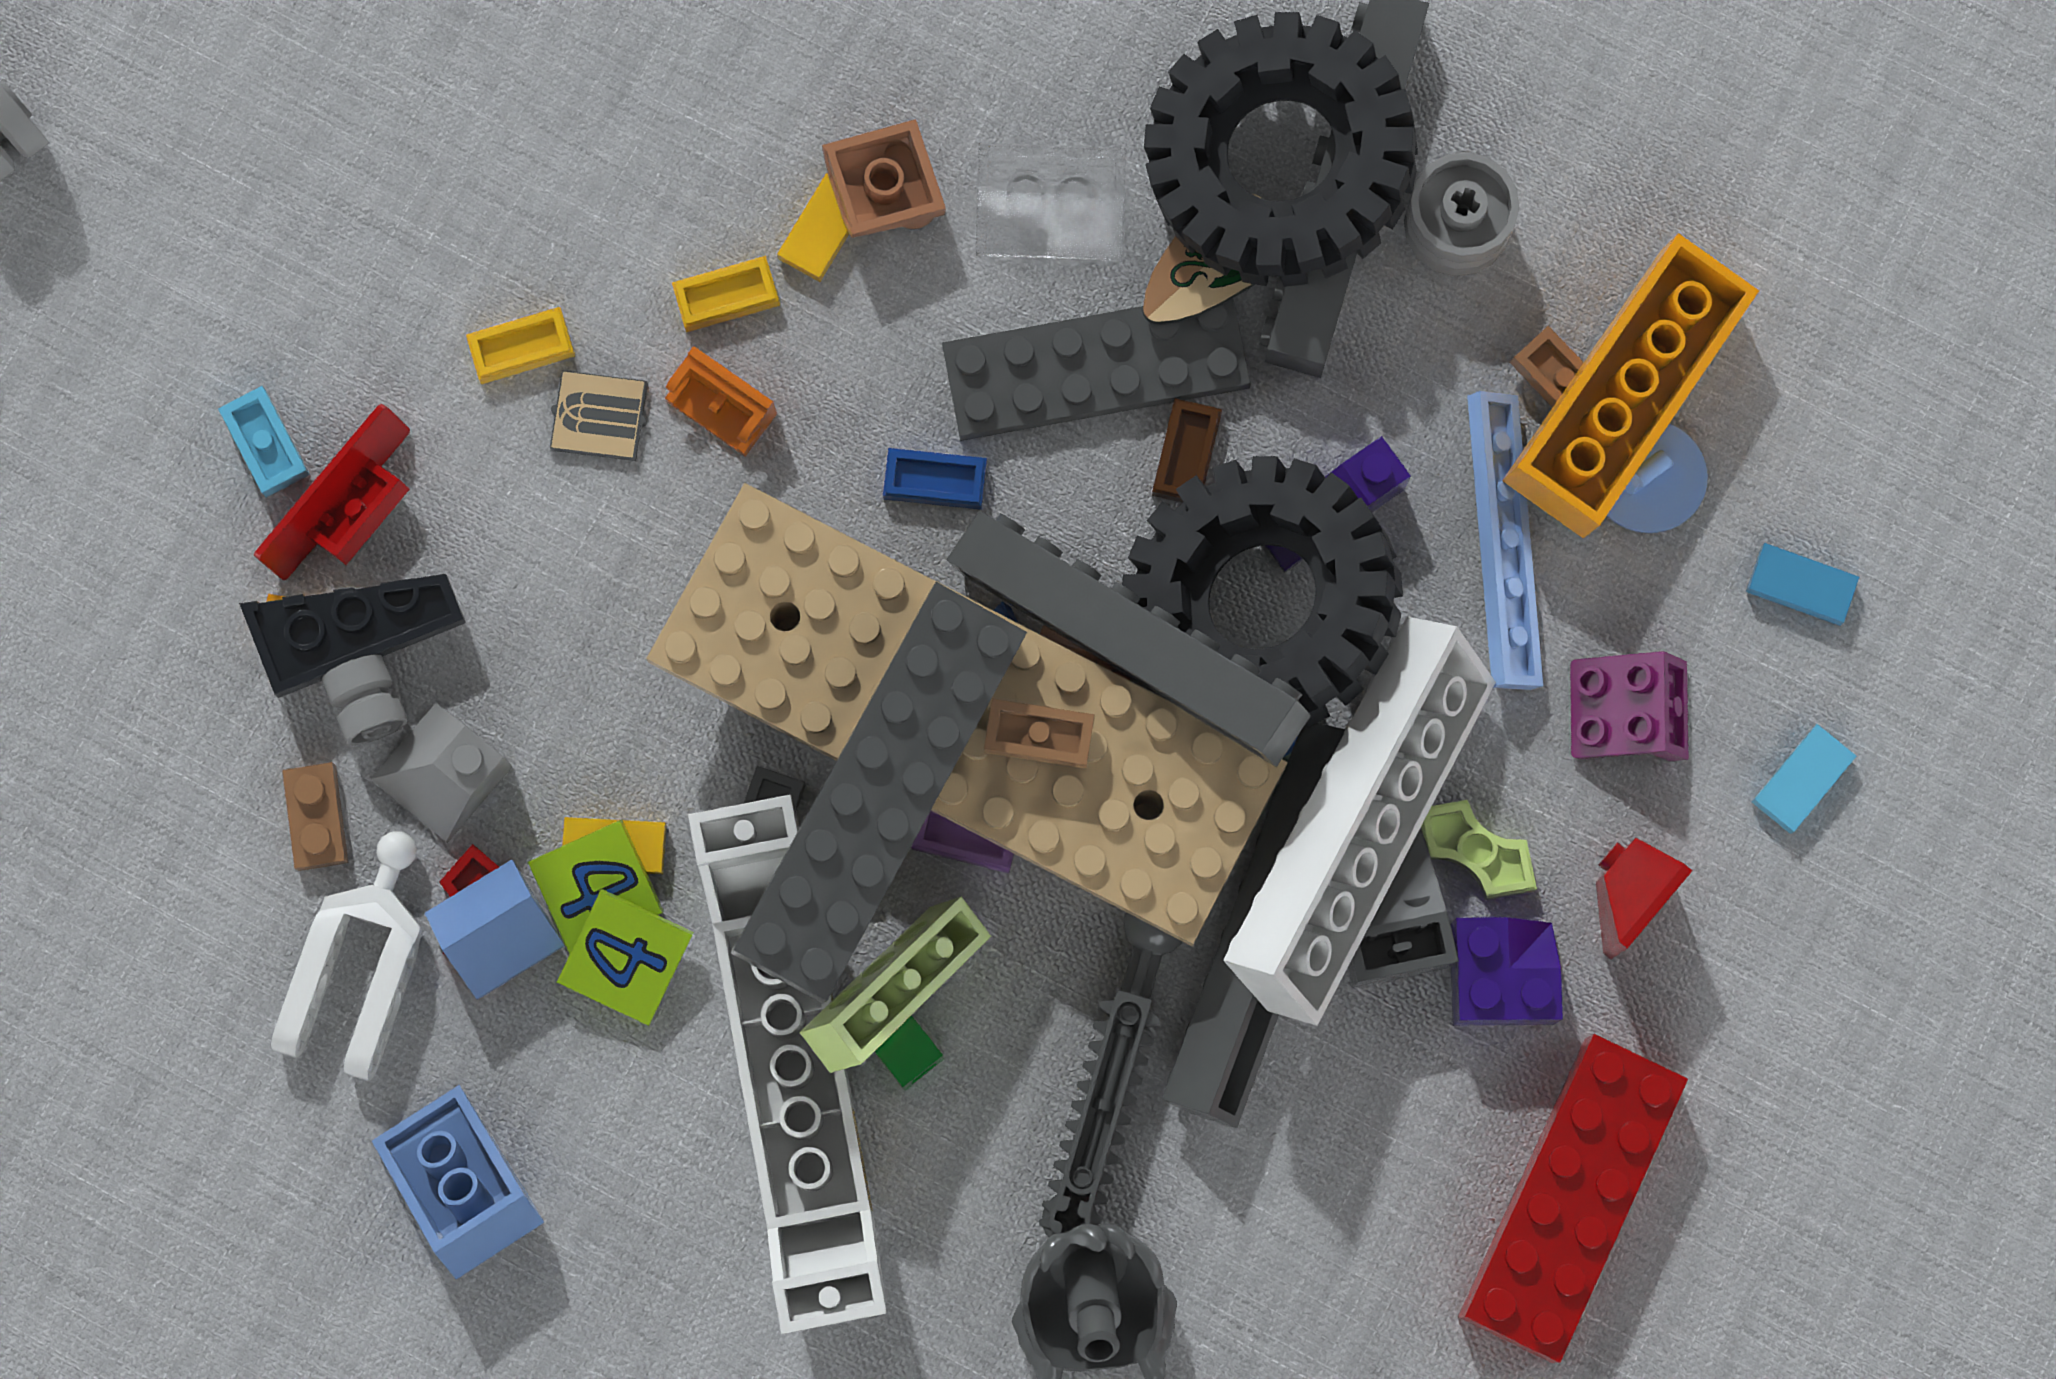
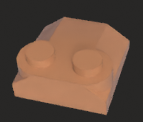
M916 119L822 145L828 177L843 222L851 238L899 227L919 229L928 225L934 218L945 215L946 207Z

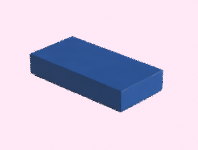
M888 448L883 500L982 510L987 458Z

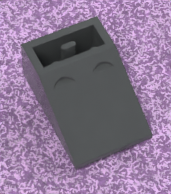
M1422 828L1419 829L1348 966L1352 988L1452 968L1459 962L1447 909Z

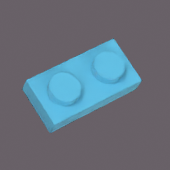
M263 386L218 408L261 493L266 498L310 475Z

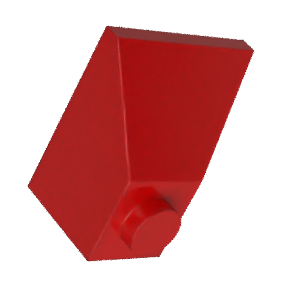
M1638 838L1633 839L1625 848L1617 842L1598 864L1605 871L1596 881L1603 954L1609 959H1613L1628 949L1693 870L1686 864Z

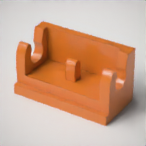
M695 346L688 352V356L672 375L665 387L669 390L665 397L667 403L745 457L777 415L774 402Z

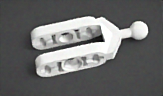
M393 831L385 834L377 844L376 854L381 865L374 885L324 897L320 911L309 930L274 1029L271 1042L273 1051L298 1058L304 1051L343 944L350 917L391 930L344 1062L345 1074L366 1081H370L374 1077L417 958L419 942L424 931L422 926L393 893L400 870L411 865L416 856L415 841L410 835L402 831Z

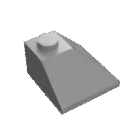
M435 703L372 776L371 780L448 843L513 766L475 732L439 704Z

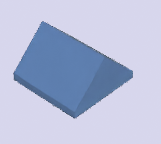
M513 860L508 861L425 912L442 951L477 1000L565 946Z

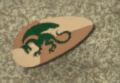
M1175 236L1152 272L1145 291L1143 315L1148 322L1155 325L1178 323L1198 317L1221 306L1255 284L1242 282L1239 271L1231 269L1228 275L1225 276L1207 266L1199 252L1191 253Z

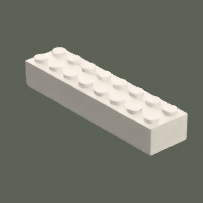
M1406 617L1398 634L1390 643L1389 655L1378 673L1369 682L1363 700L1353 718L1348 722L1344 735L1332 758L1325 765L1317 786L1307 804L1302 808L1293 831L1285 846L1279 851L1270 874L1262 889L1256 894L1252 907L1239 932L1229 945L1228 952L1223 961L1269 1012L1318 1026L1496 683L1457 626Z

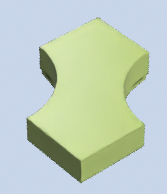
M1468 800L1431 806L1421 826L1431 859L1446 860L1467 870L1478 882L1485 900L1535 892L1537 890L1527 840L1505 839L1489 832L1475 818Z

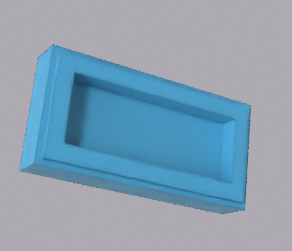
M1764 543L1761 546L1746 592L1841 626L1847 616L1859 576Z

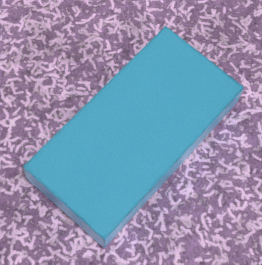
M1816 724L1751 802L1788 833L1792 834L1857 756Z

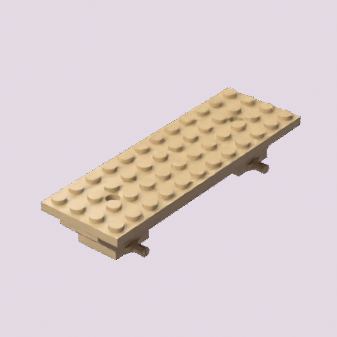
M744 483L646 659L648 663L818 752L837 760L929 591L937 581ZM958 593L1023 629L1027 634L931 811L1193 946L1288 762L1281 760L1277 767L1273 766L1170 701ZM992 699L1095 714L1087 769L984 753Z

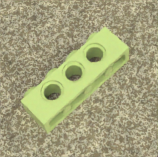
M962 896L929 907L799 1033L830 1073L861 1065L991 935Z

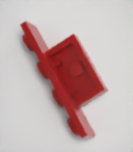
M379 404L254 552V557L283 581L291 576L316 544L344 565H347L410 490L400 479L382 467L409 435L410 428L387 406Z

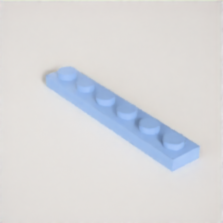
M1478 391L1468 395L1467 399L1491 676L1496 681L1493 688L1532 690L1543 687L1528 504L1527 498L1502 481L1523 451L1518 395Z

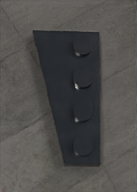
M446 574L383 582L379 586L358 589L354 587L334 589L330 593L304 596V594L282 597V600L261 603L258 601L239 603L272 690L277 698L322 681L321 679L324 674L350 660L369 655L385 656L466 623Z

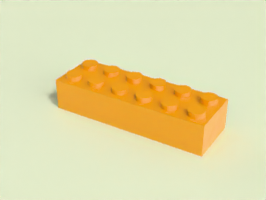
M1678 233L1659 252L1502 481L1584 539L1601 525L1759 290Z

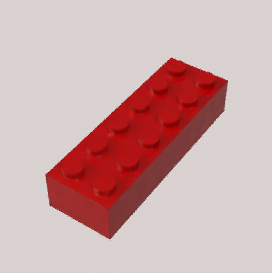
M1592 1034L1584 1039L1459 1312L1458 1318L1550 1363H1561L1683 1093L1688 1078L1596 1034Z

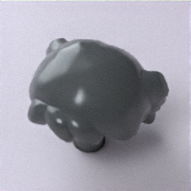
M1108 1223L1100 1225L1081 1224L1070 1231L1057 1233L1049 1237L1035 1252L1026 1267L1021 1284V1301L1012 1317V1325L1018 1336L1019 1345L1025 1353L1028 1362L1033 1366L1037 1379H1061L1063 1370L1085 1372L1120 1368L1139 1363L1140 1370L1145 1379H1164L1166 1350L1170 1346L1175 1329L1177 1300L1174 1293L1164 1284L1161 1264L1154 1252L1137 1237L1126 1233L1117 1225Z

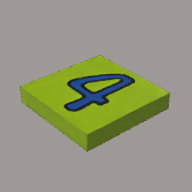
M622 819L528 861L569 954L601 889L656 915L664 912Z
M601 889L557 983L649 1026L694 932Z

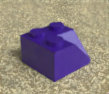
M1511 917L1456 918L1450 924L1459 961L1451 968L1453 1026L1555 1025L1563 1020L1561 965L1551 922Z

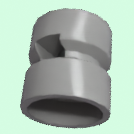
M369 655L350 660L323 675L321 680L331 705L342 709L336 719L347 745L356 746L379 740L400 730L408 723V718L399 696L391 695L388 692V689L393 684V680L382 655Z

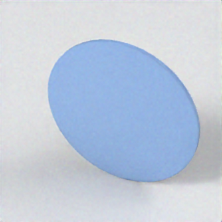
M1669 424L1607 514L1610 520L1621 527L1635 532L1659 533L1681 525L1697 511L1705 496L1708 474L1704 457L1690 436L1674 425Z

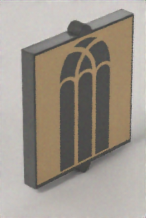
M562 370L557 404L551 407V412L555 417L550 450L636 461L641 427L647 424L643 413L648 382L645 380Z

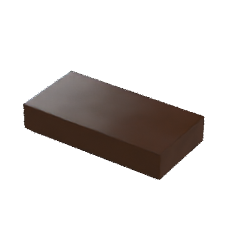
M1174 398L1152 496L1183 503L1182 498L1176 491L1178 487L1196 475L1205 485L1223 409Z

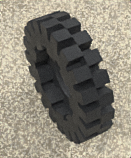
M1275 12L1274 26L1261 27L1258 14L1234 21L1237 35L1225 40L1219 29H1216L1199 40L1197 43L1201 55L1196 60H1192L1183 54L1168 71L1172 82L1171 88L1166 89L1159 86L1150 106L1154 124H1146L1144 149L1149 159V163L1145 165L1151 188L1167 225L1172 226L1178 240L1191 253L1199 252L1207 266L1227 276L1230 270L1233 269L1239 271L1242 282L1267 286L1269 276H1281L1284 287L1308 284L1307 272L1320 268L1325 279L1348 269L1345 257L1356 252L1364 259L1381 244L1379 231L1383 226L1394 229L1405 211L1404 193L1412 194L1417 173L1415 155H1418L1413 114L1406 89L1401 88L1399 74L1386 55L1378 59L1374 43L1356 30H1353L1348 38L1343 36L1338 21L1316 15L1312 26H1305L1302 24L1300 12ZM1276 101L1299 102L1318 111L1332 128L1336 144L1334 161L1325 179L1309 193L1285 201L1262 199L1246 191L1234 178L1228 162L1229 142L1239 122L1254 109Z
M1253 456L1252 469L1249 471H1244L1237 460L1212 467L1215 477L1214 483L1205 486L1197 475L1176 489L1183 500V503L1174 510L1162 501L1147 519V522L1156 533L1151 540L1137 535L1128 559L1137 568L1136 574H1123L1122 585L1141 598L1137 605L1151 612L1154 606L1162 608L1180 621L1177 627L1179 630L1189 636L1195 629L1204 633L1220 645L1217 651L1219 654L1231 660L1236 653L1252 662L1261 670L1258 674V677L1272 685L1274 680L1278 678L1299 691L1302 696L1298 702L1311 715L1305 724L1309 727L1330 717L1325 704L1335 697L1345 706L1348 705L1364 690L1357 677L1364 669L1376 675L1389 655L1381 642L1384 636L1396 637L1402 615L1394 604V598L1403 597L1402 575L1393 562L1397 555L1388 535L1379 525V522L1362 498H1358L1352 488L1333 473H1330L1326 478L1315 464L1294 458L1290 468H1286L1277 456ZM1266 545L1289 549L1305 560L1314 577L1315 601L1307 621L1291 638L1272 647L1250 649L1231 643L1219 633L1210 613V593L1218 573L1233 557L1245 550Z

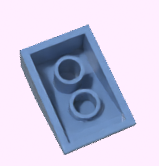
M460 1085L372 1140L373 1145L432 1250L455 1279L460 1278L544 1223L522 1183Z

